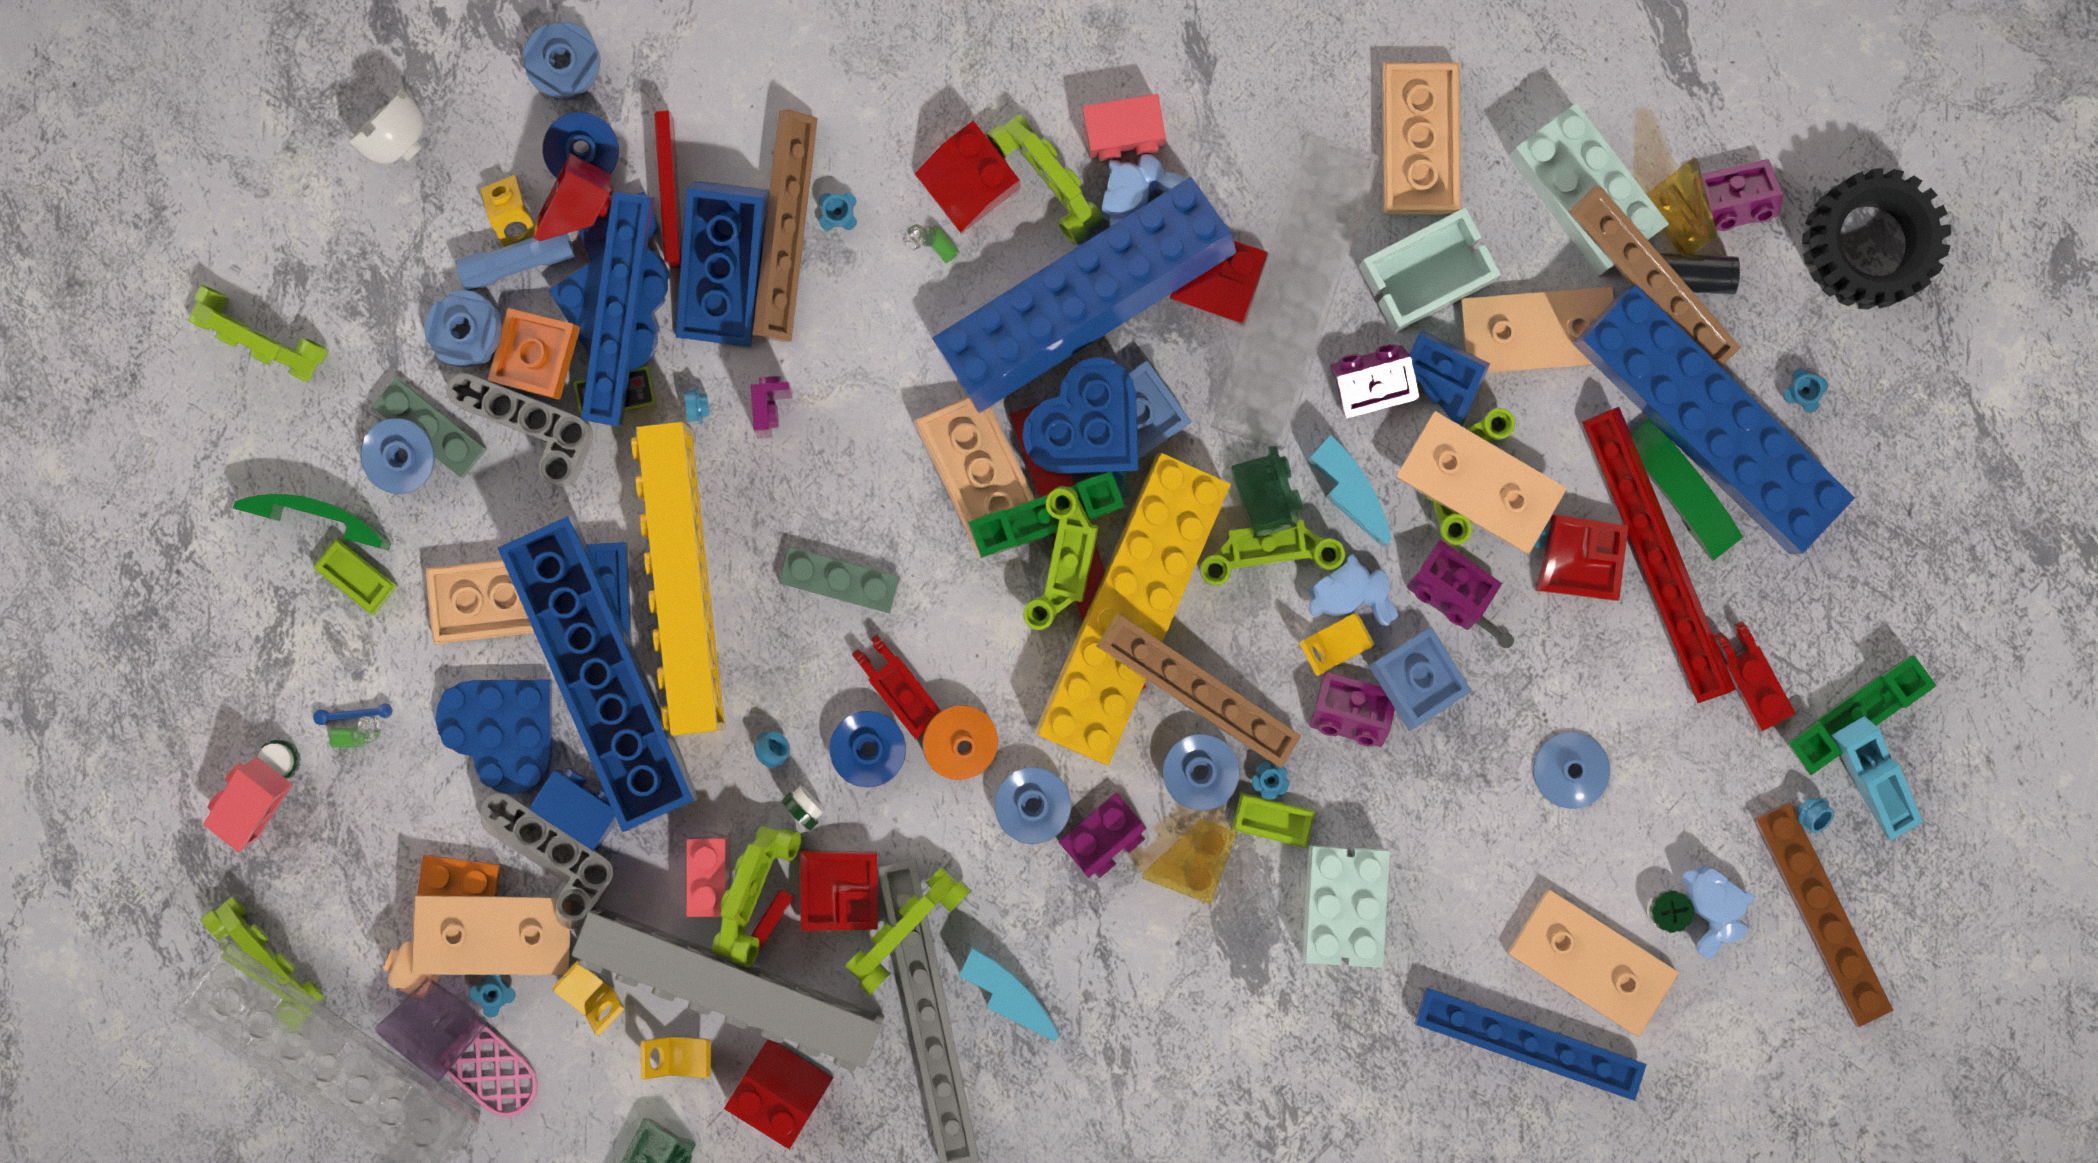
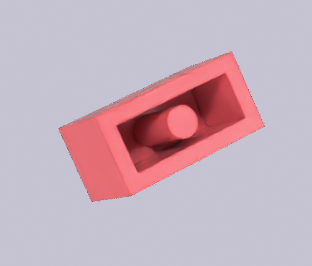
M1158 94L1083 106V118L1090 158L1099 157V161L1106 162L1110 161V159L1117 160L1121 158V153L1136 151L1137 155L1153 154L1159 151L1158 147L1165 145L1166 136Z
M257 756L244 765L241 763L236 764L225 777L228 785L224 791L218 792L210 801L207 809L211 812L202 824L238 853L260 837L293 785Z
M730 837L687 839L686 917H722L720 915L721 901L725 892L730 890Z

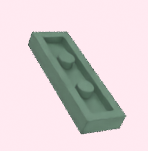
M397 378L392 381L372 406L373 409L386 419L402 418L419 425L432 441L435 458L460 478H465L487 450Z
M789 547L779 583L890 614L900 577Z

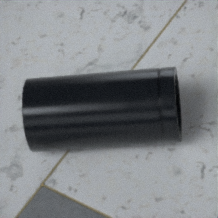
M1660 253L1693 293L1736 294L1740 279V262L1738 257Z

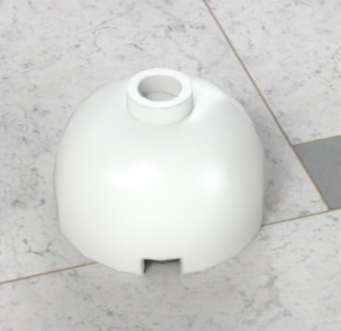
M401 89L388 100L390 103L379 109L348 142L359 154L369 161L378 164H391L402 157L408 162L422 148L418 140L424 131V117L415 101Z

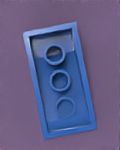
M693 181L688 186L686 191L675 338L751 347L768 208V189Z

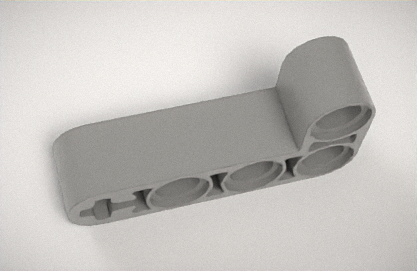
M461 373L451 378L446 391L449 400L453 404L468 412L547 442L539 463V473L543 480L560 488L569 487L576 481L593 440V431L588 423L575 415L471 374ZM463 387H470L472 390L484 395L483 401L481 402L469 396L464 397L460 394ZM501 397H509L511 401L509 412L505 415L497 416L494 409L495 403ZM536 411H544L547 417L545 425L540 429L533 430L529 423L531 415ZM574 424L580 425L582 436L579 441L573 444L567 443L564 436L566 429ZM560 459L565 460L568 466L567 473L560 479H553L550 472L552 464Z
M495 793L488 796L481 806V823L483 828L504 844L565 882L566 885L556 900V919L560 925L567 929L582 927L588 912L598 907L610 889L613 878L611 863L510 796L503 793ZM501 809L505 810V818L499 816L496 821L492 819V811L498 813ZM510 823L514 825L512 832H510ZM527 828H534L541 833V838L536 842L528 843L520 837V834ZM558 849H567L573 854V859L568 863H558L553 859L552 854ZM592 869H597L604 873L606 879L600 884H591L585 879L584 875ZM568 901H577L583 905L584 911L580 915L570 916L563 911L562 907Z

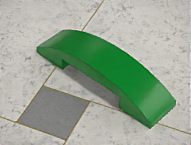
M1649 418L1630 432L1647 475L1691 530L1688 532L1711 561L1717 559L1743 538L1735 522L1702 476L1673 442Z
M1112 472L1084 480L1071 487L1077 492L1078 500L1090 521L1125 507ZM1048 495L968 521L980 558L998 554L1056 534L1059 519L1052 517L1046 509ZM1059 496V500L1063 505H1070V501L1066 496Z
M266 494L246 497L234 502L233 509L280 521L284 507L347 524L343 539L388 551L391 546L386 537L363 518L341 507L313 498L289 494Z
M1911 655L1836 704L1788 743V746L1809 775H1813L1843 753L1831 735L1863 716L1877 726L1901 708L1910 706L1937 685L1916 656Z

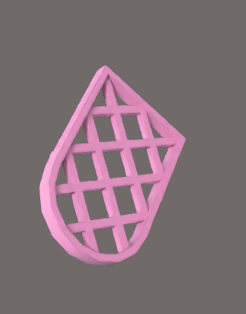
M478 1016L454 1039L453 1043L435 1062L439 1068L472 1096L480 1106L497 1116L509 1117L520 1114L532 1104L537 1095L538 1081L534 1069L524 1057L517 1053ZM474 1026L475 1039H462ZM480 1026L493 1038H480ZM480 1043H494L495 1057H481ZM461 1044H475L476 1058L462 1059ZM499 1044L513 1056H500ZM456 1046L457 1059L444 1060ZM514 1060L515 1075H501L500 1061ZM481 1062H495L496 1076H482ZM519 1062L525 1066L530 1074H520ZM462 1063H476L477 1077L463 1078ZM445 1064H457L458 1076ZM515 1079L516 1094H502L501 1080ZM520 1079H532V1093H521ZM482 1081H496L497 1095H483ZM464 1082H477L478 1094ZM521 1098H529L526 1105L521 1108ZM502 1099H516V1110L511 1112L503 1111ZM484 1100H497V1109L490 1106Z

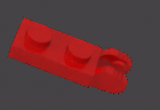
M1740 621L1733 626L1737 638L1746 651L1743 654L1735 656L1728 638L1723 633L1719 632L1714 637L1740 698L1758 731H1764L1791 717L1796 712L1760 646L1756 645L1755 639L1746 624Z
M876 634L870 640L873 647L879 654L883 655L888 664L877 672L870 664V660L864 652L857 649L852 653V656L870 677L868 681L914 739H917L925 732L931 719L942 710L899 656L895 657Z

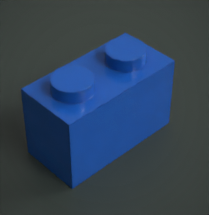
M567 768L565 772L554 770L532 802L529 810L592 851L598 850L617 822L604 790L599 788L597 793L584 785L587 779L570 768Z

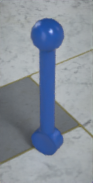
M384 703L378 708L331 713H328L326 710H317L313 715V720L318 725H325L329 720L377 715L382 718H389L392 715L393 709L389 704Z

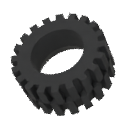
M1876 168L1866 174H1863L1862 171L1852 175L1829 190L1826 195L1818 200L1814 205L1817 209L1808 215L1805 224L1811 227L1803 233L1802 244H1810V250L1803 254L1805 264L1814 262L1817 270L1810 273V276L1814 282L1822 278L1828 284L1822 290L1829 297L1836 293L1842 295L1839 303L1846 306L1857 302L1859 303L1858 309L1869 310L1875 306H1879V309L1915 295V293L1925 289L1932 283L1930 278L1938 275L1944 267V264L1940 263L1939 260L1949 255L1951 245L1942 244V240L1951 235V225L1941 226L1939 219L1948 213L1944 204L1934 208L1931 200L1938 195L1932 188L1923 193L1918 189L1923 180L1914 175L1907 180H1903L1904 171L1893 169L1887 174H1883V168ZM1860 207L1879 208L1893 216L1901 226L1905 237V253L1900 265L1893 273L1882 276L1866 274L1855 268L1846 258L1841 246V229L1844 220L1852 210Z

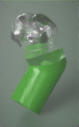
M914 224L903 235V243L909 250L915 251L921 246L932 247L945 264L953 260L960 253L938 226Z
M363 716L357 722L358 728L331 729V748L362 747L377 740L381 729H378V719L375 716Z

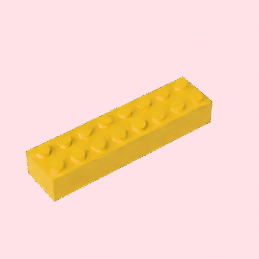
M684 422L636 427L637 437L631 439L633 458L635 461L639 460L642 475L636 476V490L638 498H643L646 510L645 514H640V526L642 536L648 537L650 552L644 553L646 573L647 575H652L654 581V590L649 591V605L651 613H656L658 617L659 628L653 629V642L655 651L662 653L663 667L657 668V678L660 691L665 690L667 705L662 706L661 709L664 729H670L671 736L726 730L692 429Z
M1163 453L1154 456L1034 734L1109 766L1146 680L1097 648L1096 645L1116 614L1122 615L1163 642L1231 486L1230 483Z

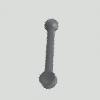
M1482 618L1476 622V624L1497 638L1498 644L1501 647L1509 648L1513 645L1514 638L1511 634L1501 633Z

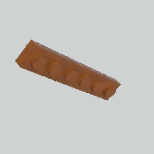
M1790 802L1784 803L1754 818L1753 820L1855 1026L1861 1027L1894 1011L1802 824L1798 822V816Z

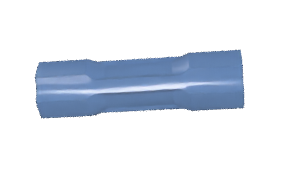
M567 233L543 241H538L532 237L491 252L482 251L455 260L464 289L475 291L493 285L501 278L540 265L549 266L576 256L571 238Z

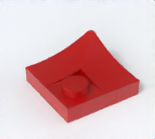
M1234 241L1237 253L1171 293L1170 299L1244 325L1268 252Z
M1552 515L1545 555L1535 591L1619 601L1629 526Z
M800 849L801 931L878 930L877 851Z

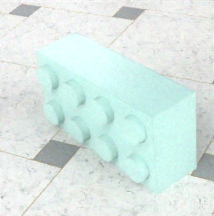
M1578 103L1572 105L1518 145L1509 155V158L1598 276L1605 273L1614 264L1568 213L1595 185L1602 187L1647 240L1669 225Z

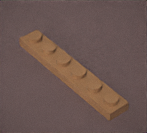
M789 109L779 110L752 334L753 336L780 342L792 341L818 120L816 117Z
M1595 185L1568 211L1632 286L1636 284L1720 367L1741 348L1602 187Z
M1115 615L1096 645L1097 648L1280 768L1283 767L1301 738L1300 734L1122 615Z

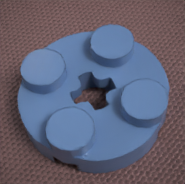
M560 22V24H552L550 26L546 24L539 27L528 38L523 50V60L525 61L528 79L537 90L552 98H563L565 100L577 98L579 94L584 93L592 86L599 74L601 55L593 38L585 29L571 22ZM565 51L569 52L568 59L571 62L567 68L562 67L560 70L555 69L556 62L552 59L556 53L563 55Z
M468 290L453 291L449 293L450 296L444 298L441 302L437 301L429 310L424 328L427 343L431 344L432 350L438 359L452 366L468 368L477 364H486L491 360L492 354L500 342L502 333L501 313L487 298ZM465 319H468L471 330L469 334H466L465 338L460 339L461 334L456 332V326L463 325Z

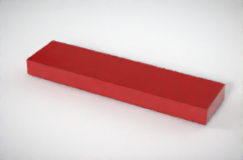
M669 110L655 111L654 121L664 261L671 268L681 267L683 243L674 118Z

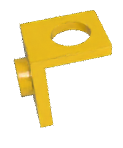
M515 175L480 189L487 218L503 247L533 237L535 224L525 207L519 182ZM512 222H521L526 225L525 232L516 237L508 236L504 230Z
M1357 612L1299 642L1316 676L1374 646V642ZM1313 647H1315L1321 657V662L1316 658L1313 652Z
M577 961L552 989L554 993L587 1018L593 1032L599 1036L625 1007L612 986L593 971L579 966L580 961ZM609 1005H612L609 1013L599 1021L602 1012Z
M675 1036L642 1040L641 1079L648 1080L665 1076L711 1077V1040ZM656 1047L659 1051L660 1059L658 1066L653 1069L650 1064V1056L652 1050Z

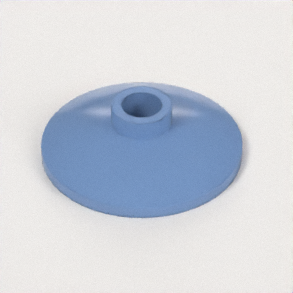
M391 418L377 423L368 431L361 446V463L367 477L376 487L392 494H406L419 489L428 481L435 465V451L430 437L419 425L407 419ZM400 448L407 451L408 458L406 461H402L398 456Z
M1573 732L1562 733L1549 739L1538 751L1534 761V779L1539 791L1548 801L1559 807L1577 809L1592 804L1603 794L1610 778V764L1604 749L1591 737ZM1573 763L1578 764L1581 769V773L1577 778H1572L1568 774V768Z
M1195 734L1178 741L1168 752L1163 765V779L1167 791L1176 802L1192 810L1205 811L1221 806L1233 795L1239 781V764L1233 750L1221 739L1207 734ZM1197 765H1204L1207 768L1208 774L1204 779L1199 780L1194 777L1193 770Z
M1027 767L1013 772L1002 782L995 797V814L999 825L1010 837L1022 843L1039 844L1053 839L1064 829L1070 817L1071 799L1066 785L1057 775L1043 768ZM1029 798H1036L1040 801L1041 806L1037 812L1032 813L1026 809L1025 804Z

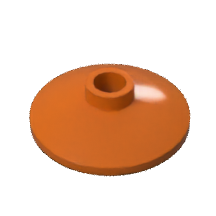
M968 705L951 706L939 712L931 719L923 736V752L928 764L936 773L952 780H965L982 773L993 761L998 748V734L992 720L983 711ZM961 741H969L970 745L966 751H957V746Z

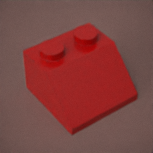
M974 120L946 140L915 173V176L960 234L1020 189V179Z
M570 153L536 218L533 238L538 241L547 240L593 226L597 216L604 218L610 209L611 196L614 188L610 186L611 174Z
M767 1039L730 1097L724 1110L790 1150L834 1077L778 1042Z

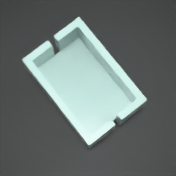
M1466 207L1363 259L1359 265L1374 297L1379 294L1383 296L1378 305L1393 334L1488 286L1501 276L1486 245L1479 247L1472 254L1470 248L1475 246L1482 237Z
M1309 845L1302 960L1310 964L1341 965V958H1344V962L1348 966L1384 968L1390 851L1350 847V855L1353 857L1347 856V849L1344 847Z

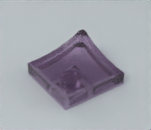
M426 976L420 985L375 1027V1032L412 1064L439 1083L486 1027L488 1021L485 1016Z

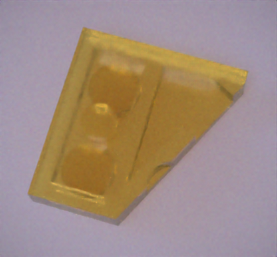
M1694 157L1647 193V196L1669 223L1662 230L1680 254H1693L1717 236L1699 162Z
M1200 819L1143 872L1141 878L1211 904L1238 832Z

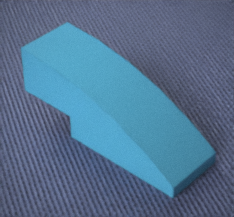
M1330 435L1307 461L1335 485L1326 498L1380 546L1384 547L1392 538L1379 499L1359 465L1349 452Z
M1863 716L1831 735L1843 752L1840 756L1861 796L1890 841L1923 823L1901 767L1891 758L1881 731L1877 726Z
M973 946L959 973V977L992 993L986 1008L1056 1042L1059 1031L1035 994L1015 973L997 959Z

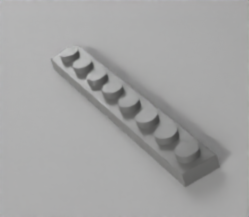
M916 859L878 867L889 924L892 928L903 917L898 912L913 895L919 900L924 896ZM927 915L895 947V953L940 1163H978L980 1161Z

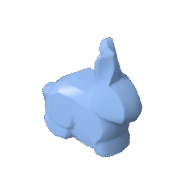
M1142 154L1137 164L1131 162L1121 163L1110 159L1108 170L1110 177L1107 190L1104 193L1101 210L1103 218L1109 221L1111 227L1149 203L1151 191L1159 189L1167 192L1183 182L1185 178L1176 173L1165 172L1161 162L1149 154Z
M1353 553L1344 559L1339 568L1309 588L1312 598L1309 603V612L1312 616H1320L1323 613L1331 616L1350 615L1365 604L1371 607L1377 621L1381 625H1390V622L1398 617L1395 606L1387 598L1390 586L1386 572L1378 569L1370 574L1368 569L1359 563Z
M1702 866L1697 871L1690 870L1685 872L1682 879L1684 884L1687 885V898L1691 900L1694 912L1709 922V931L1698 941L1696 949L1699 954H1703L1704 958L1710 959L1719 951L1722 943H1734L1746 935L1747 925L1740 919L1746 914L1748 905L1753 902L1756 896L1738 888L1729 882L1727 877L1712 868L1709 869L1706 866Z

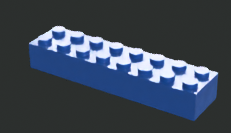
M1189 177L932 337L968 398L978 413H981L1237 253L1232 233L1193 178Z
M1636 284L1623 289L1572 343L1788 554H1803L1855 499L1839 481Z
M567 516L497 547L622 832L634 829L698 800V794L669 729H664L660 708L577 520Z

